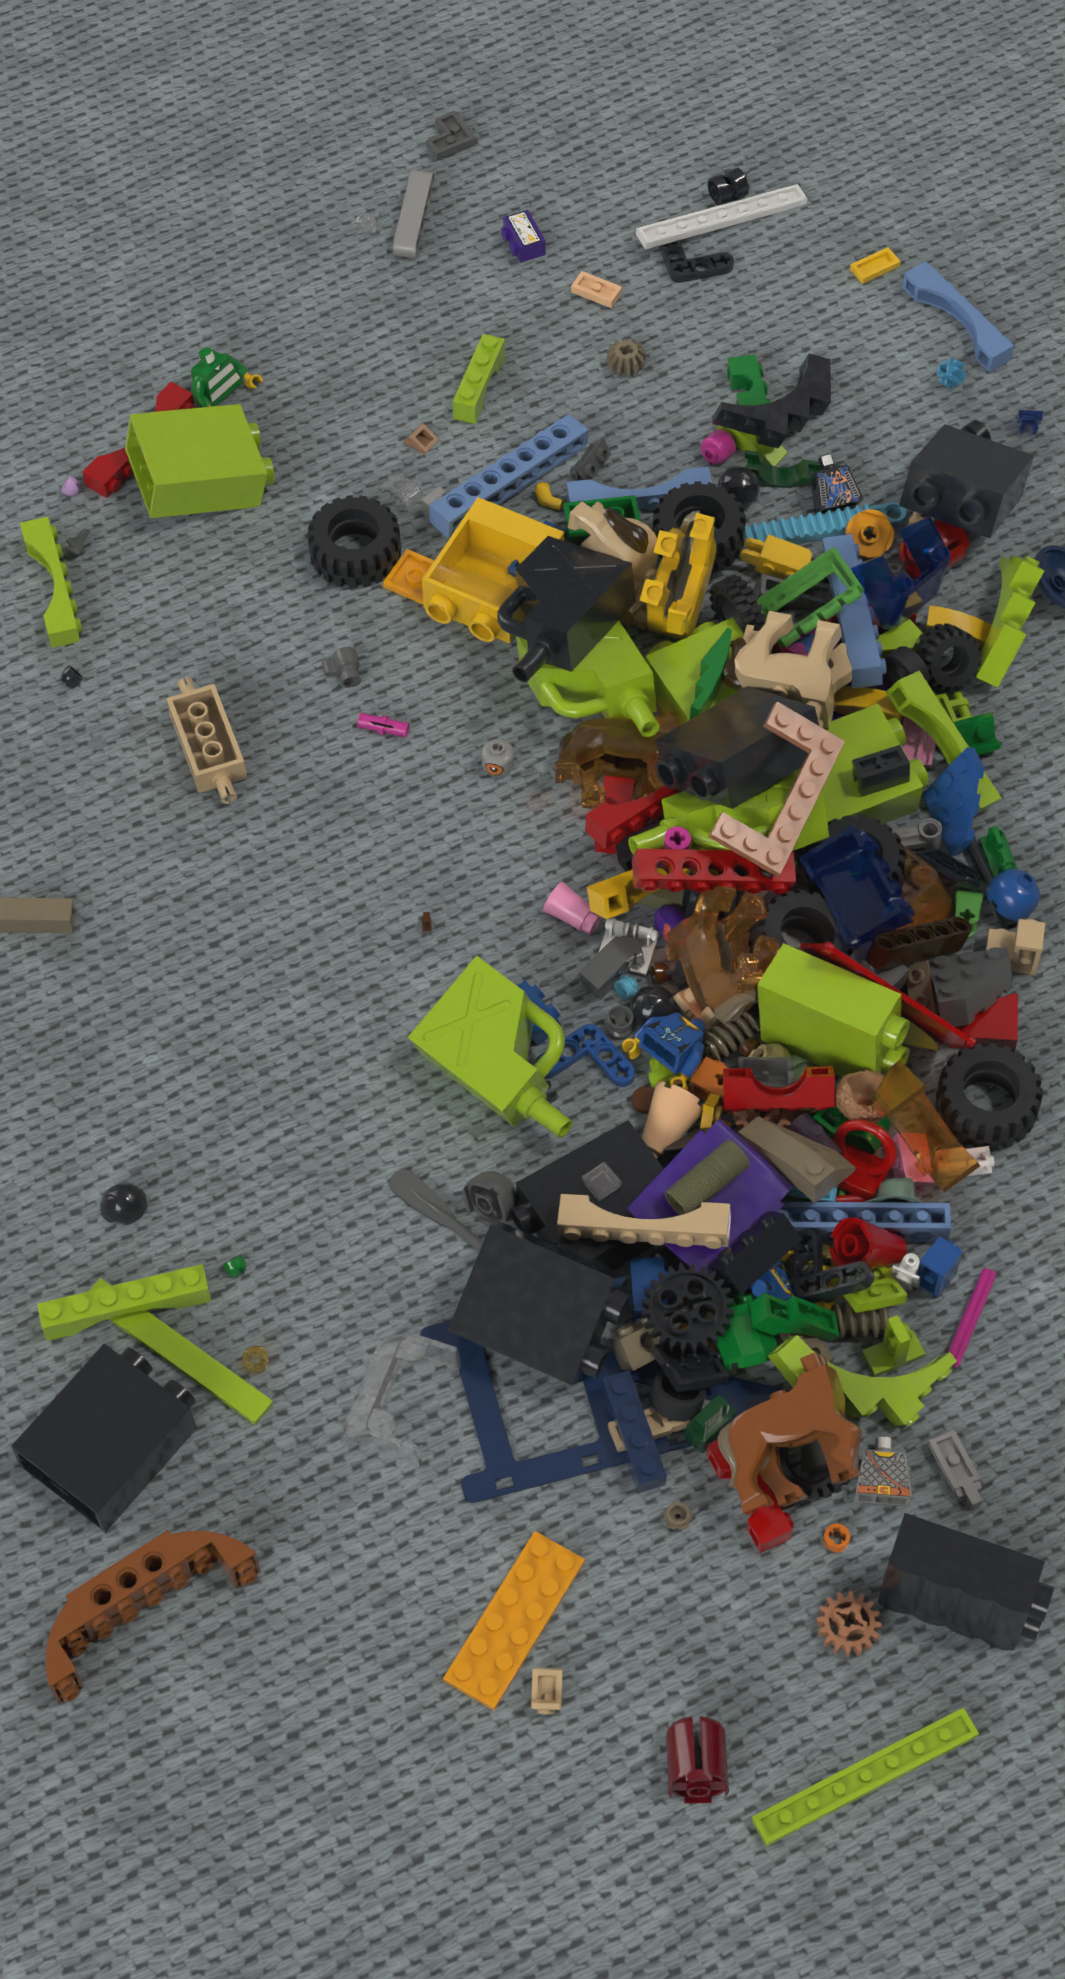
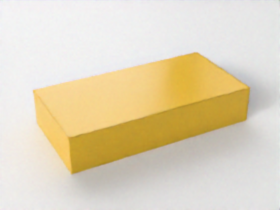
M887 247L850 264V270L863 284L900 267L901 261Z

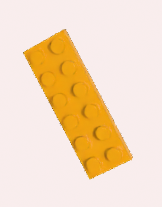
M534 1531L446 1672L443 1681L495 1711L583 1567L585 1559Z

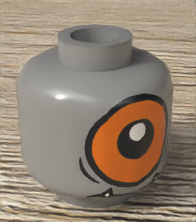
M493 739L483 746L481 753L482 766L488 774L504 776L511 772L514 767V750L508 741Z

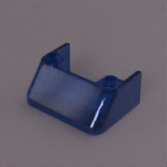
M931 516L899 529L906 546L921 572L914 580L903 572L894 575L884 555L851 568L853 574L864 588V594L878 621L886 630L899 627L936 596L950 560V551L939 534Z

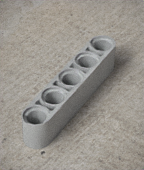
M411 170L394 237L393 256L417 258L415 252L419 249L421 241L419 236L422 235L424 229L423 219L426 218L429 208L427 207V202H430L432 195L431 186H434V172Z

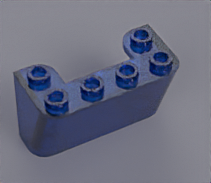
M854 824L799 857L810 879L822 891L837 919L835 925L846 945L851 949L874 940L877 934L897 930L913 923L912 917L916 915L910 903L902 897L901 894L904 892L897 880H891L888 874L891 872L888 863L884 858L880 859L876 852L879 850V847L872 836L869 837L864 829L860 831Z

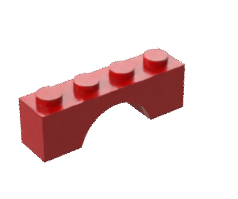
M833 1066L805 1067L802 1075L796 1082L782 1088H774L762 1084L754 1076L751 1068H724V1109L742 1112L746 1109L771 1111L773 1108H785L788 1111H797L801 1108L812 1107L814 1110H826L828 1107H835V1076Z
M718 1440L707 1445L706 1455L719 1479H731L732 1471L719 1449ZM758 1474L757 1483L759 1488L769 1495L774 1502V1505L767 1508L766 1506L757 1508L756 1512L750 1516L747 1522V1531L761 1554L790 1540L794 1524L790 1515L787 1512L783 1513L772 1489L769 1488L761 1475Z

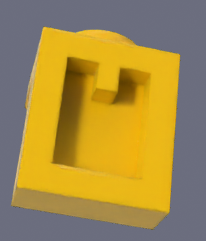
M709 1094L704 1104L700 1129L712 1127L716 1121L721 1119L723 1107L719 1106L721 1095ZM722 1120L725 1124H727V1125L731 1128V1125H732L731 1122Z

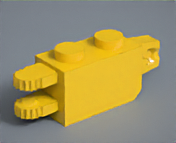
M769 534L765 542L754 538H746L744 546L747 549L742 550L740 554L742 561L756 566L755 571L784 580L788 574L792 575L812 562L810 561L812 553L809 549Z

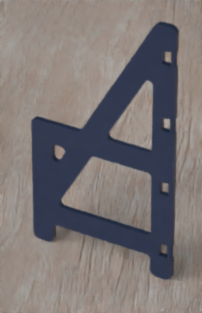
M451 1321L427 1326L421 1330V1341L427 1353L432 1354L452 1350L455 1354L486 1468L484 1471L467 1475L462 1479L464 1497L469 1503L493 1499L628 1463L625 1450L617 1451L609 1432L608 1423L614 1421V1419L609 1414L601 1391L602 1378L628 1371L621 1370L612 1348H610L607 1361L599 1377L595 1379L586 1375L583 1381L599 1434V1440L543 1456L516 1461L512 1454L484 1356V1350L487 1347L449 1331L448 1328ZM655 1359L634 1371H630L633 1382L652 1386L656 1375L660 1372L659 1363ZM729 1376L727 1384L706 1387L707 1394L705 1399L712 1401L717 1395H720L736 1410V1418L747 1409L770 1400L769 1396L780 1390H786V1393L791 1390ZM667 1389L670 1391L677 1392L675 1389ZM686 1428L678 1432H672V1434L683 1432L685 1438ZM667 1436L654 1440L659 1455L693 1446L687 1440L668 1445ZM598 1455L601 1463L582 1466L581 1458ZM512 1478L513 1486L496 1490V1480Z

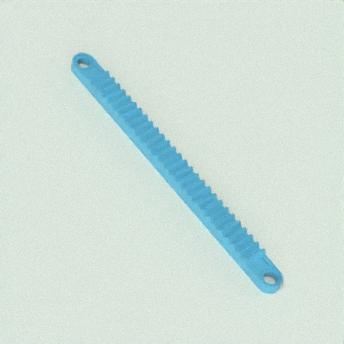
M897 502L873 506L865 504L862 508L858 505L853 509L846 507L844 511L838 508L833 513L831 510H828L825 514L818 512L815 516L809 513L807 517L799 515L797 519H794L792 516L786 521L784 518H781L779 522L771 520L769 524L763 521L760 525H756V523H753L750 527L746 525L745 539L749 537L765 542L769 534L793 544H802L823 540L826 537L845 535V528L849 520L857 513L867 509H874L884 513L888 517L891 527L893 526L894 528L901 526L905 522L906 508L899 506ZM891 512H896L900 515V517L897 519L890 518L888 514ZM869 528L867 531H863V533L871 532L873 529ZM659 556L657 559L656 569H658L659 564L662 560L659 558Z

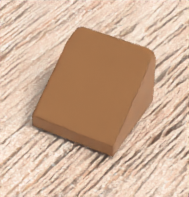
M422 423L407 437L404 443L426 454L439 438Z

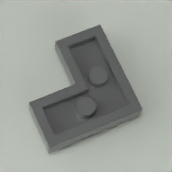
M455 111L435 118V125L442 134L426 140V147L436 160L476 145L474 135Z

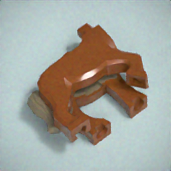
M817 1352L800 1358L805 1373L798 1376L797 1384L791 1391L786 1393V1390H780L769 1396L770 1400L747 1409L738 1415L733 1422L722 1428L719 1433V1449L732 1471L728 1487L737 1489L744 1514L750 1515L755 1513L759 1507L766 1506L767 1508L774 1505L770 1496L759 1488L757 1483L758 1474L761 1475L763 1481L772 1489L780 1506L786 1507L809 1497L802 1487L790 1482L783 1473L780 1465L779 1447H800L818 1440L828 1465L832 1483L838 1485L862 1475L858 1470V1453L862 1431L859 1426L844 1418L845 1397L838 1373L835 1369L828 1366L826 1358L824 1356L820 1357Z

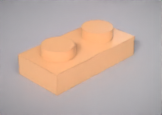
M581 271L571 285V293L612 308L622 294V286Z

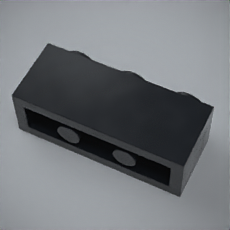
M769 1211L761 1215L755 1226L742 1232L737 1238L738 1241L731 1247L723 1249L717 1255V1259L711 1264L720 1279L725 1280V1286L730 1288L732 1292L740 1294L745 1292L802 1240L784 1213Z

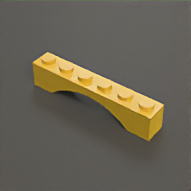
M656 868L657 872L661 875H667L664 869ZM682 869L685 874H689V869ZM712 869V875L716 876L718 872ZM633 870L587 886L590 910L605 919L629 911L639 900L655 892H646L642 888H634Z

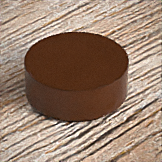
M643 1086L634 1091L632 1106L637 1112L641 1114L649 1113L654 1089Z

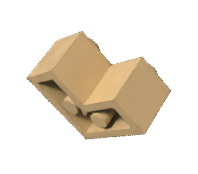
M1019 919L1016 933L1005 929H989L985 950L994 947H1006L1011 961L1012 972L1036 975L1043 948L1045 923L1034 919Z

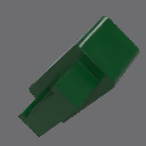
M717 1395L686 1425L685 1439L700 1453H705L707 1445L713 1443L718 1438L721 1429L734 1421L736 1410L720 1395Z

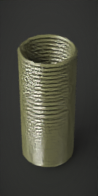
M726 1139L713 1152L688 1171L686 1175L665 1191V1197L679 1215L692 1212L701 1207V1202L710 1201L725 1186H728L730 1182L739 1177L750 1167V1162L736 1143Z

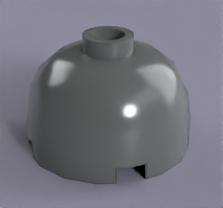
M495 1171L480 1173L468 1181L462 1190L463 1200L467 1209L471 1213L475 1210L482 1216V1218L477 1220L489 1227L490 1224L508 1221L511 1218L510 1208L518 1204V1195L513 1182L505 1175Z

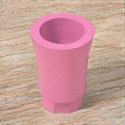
M564 882L559 883L555 887L543 908L544 913L554 916L577 930L584 931L588 935L595 931L603 918L592 912L590 904Z

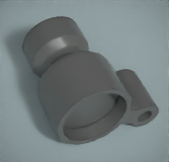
M352 647L339 648L333 653L332 658L322 661L325 676L341 674L340 679L343 687H355L361 683L360 673L357 671L360 663L356 649Z

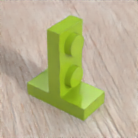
M898 1315L887 1320L883 1342L862 1350V1355L873 1377L922 1359L926 1355L915 1332L910 1330L907 1323H902Z

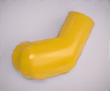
M538 483L535 487V495L539 504L560 511L564 500L552 496L548 483Z

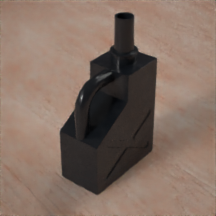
M547 536L515 569L518 587L501 604L497 611V622L502 630L527 640L528 652L512 668L513 675L521 682H528L544 664H550L572 672L636 602L632 563ZM519 607L526 615L524 618L525 623L512 618L513 613Z

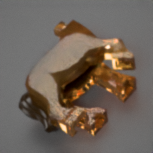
M661 712L660 717L654 716L660 727L658 732L651 737L642 736L632 720L591 719L579 723L573 729V732L565 734L559 742V760L551 764L555 771V783L573 780V784H580L582 808L595 809L606 802L605 789L598 783L602 775L635 779L637 785L632 801L655 792V789L658 790L664 786L656 773V763L660 759L655 740L679 726V718H676V713Z

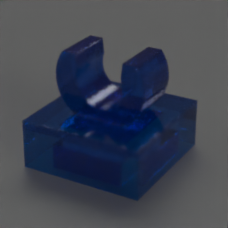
M1019 410L1016 414V423H1022L1019 427L1020 434H1024L1025 426L1030 425L1033 428V435H1036L1038 432L1037 424H1040L1043 419V411Z

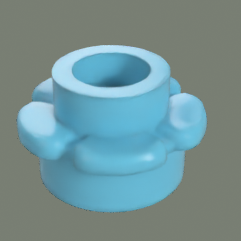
M624 974L614 983V988L619 997L626 1000L630 997L632 998L638 990V983L633 977H628Z

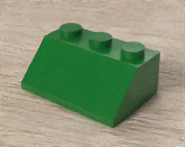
M635 495L563 503L564 527L566 529L567 541L587 539L591 536L584 529L574 531L568 528L570 512L581 502H584L589 507L599 502L605 510L610 507L625 518L636 519L641 522Z

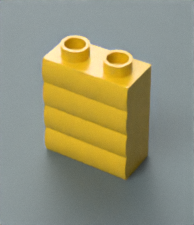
M477 497L422 578L423 604L427 614L433 620L442 624H448L451 620L469 627L470 632L482 641L491 642L497 638L510 644L515 636L502 630L497 622L498 609L518 587L516 577L508 574V567L515 559L521 564L547 536L564 541V532ZM519 607L513 613L512 618L524 623L526 615Z

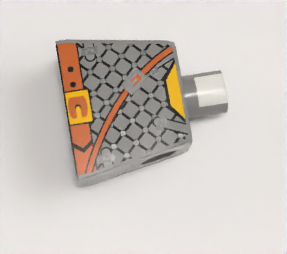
M877 1437L875 1439V1450H864L860 1468L862 1475L858 1477L854 1502L910 1505L912 1491L906 1455L903 1452L892 1451L893 1440L891 1438Z

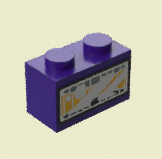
M528 210L503 217L501 235L504 241L510 243L509 248L513 257L517 256L520 263L546 255L545 239Z

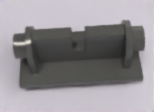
M601 437L598 442L591 443L582 455L583 460H578L575 466L570 469V477L573 480H578V478L592 480L602 465L609 459L611 453L604 437Z

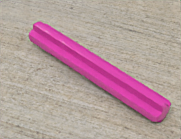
M983 1268L948 1350L957 1360L952 1367H959L994 1283L996 1272L988 1268Z

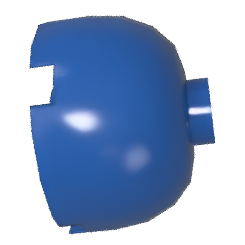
M1008 869L999 873L988 884L989 888L986 891L988 901L991 902L993 900L997 905L995 910L1005 918L1013 921H1019V919L1023 918L1027 919L1036 909L1040 898L1039 887L1034 878L1029 873L1017 869Z

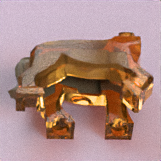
M717 886L714 890L701 892L693 915L682 920L666 935L669 943L664 950L668 960L677 961L680 958L688 985L696 1002L703 1007L713 1008L716 1018L721 1023H727L737 1020L742 1012L748 1011L753 1003L756 1002L758 998L757 984L780 947L777 938L759 935L755 942L753 953H745L741 939L757 921L768 916L763 897L745 892L733 912L725 919L717 921L719 910L729 912L736 893L735 888Z

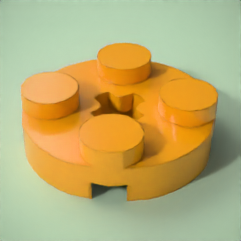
M867 509L857 513L849 520L845 528V535L852 534L854 544L858 543L860 557L864 559L880 557L891 547L894 540L893 526L891 527L888 517L874 509ZM871 528L873 529L872 533L876 536L867 540L866 536L863 535V531Z

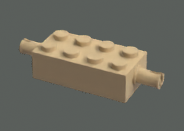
M185 677L187 686L182 678L177 682L181 694L166 698L170 718L199 793L217 788L222 803L229 804L228 795L232 803L237 799L232 783L247 779L244 759L215 684L195 689L192 678Z

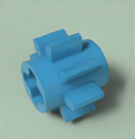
M951 357L948 361L941 362L937 368V375L940 377L939 383L952 389L955 385L962 384L966 377V371L962 369L964 363Z

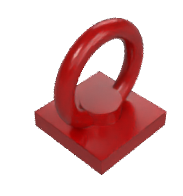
M863 1119L849 1120L837 1129L834 1137V1147L841 1156L855 1167V1171L838 1184L837 1187L868 1201L874 1198L879 1185L889 1175L896 1161L897 1150L891 1136L878 1124ZM855 1130H863L873 1134L882 1142L885 1148V1159L846 1142L847 1134Z

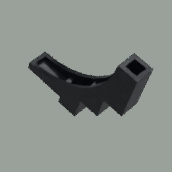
M809 353L799 368L796 388L788 395L774 402L760 405H736L721 402L712 417V424L756 435V443L779 449L788 435V430L800 433L809 420L810 414L823 415L830 405V359Z

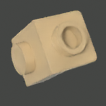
M533 1667L531 1709H537L539 1714H555V1710H561L563 1668Z

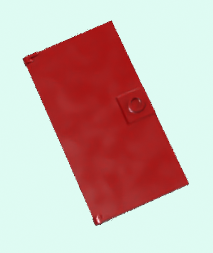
M826 941L825 944L801 943L799 949L807 954L900 993L901 1016L940 1042L961 1044L969 1048L975 1044L976 1039L974 1037L964 1034L836 949L835 945L831 942Z

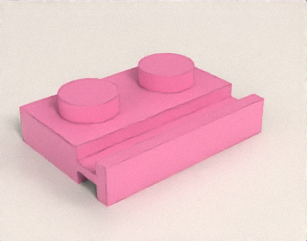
M904 717L902 726L906 736V745L902 747L909 761L918 758L924 766L932 768L937 744L923 728L911 719Z

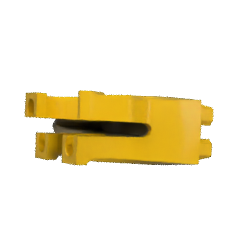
M693 511L684 518L681 529L672 528L670 532L659 531L653 552L663 555L655 579H645L639 600L647 603V628L649 631L672 638L685 639L691 636L695 630L716 554L714 517L700 514V511Z

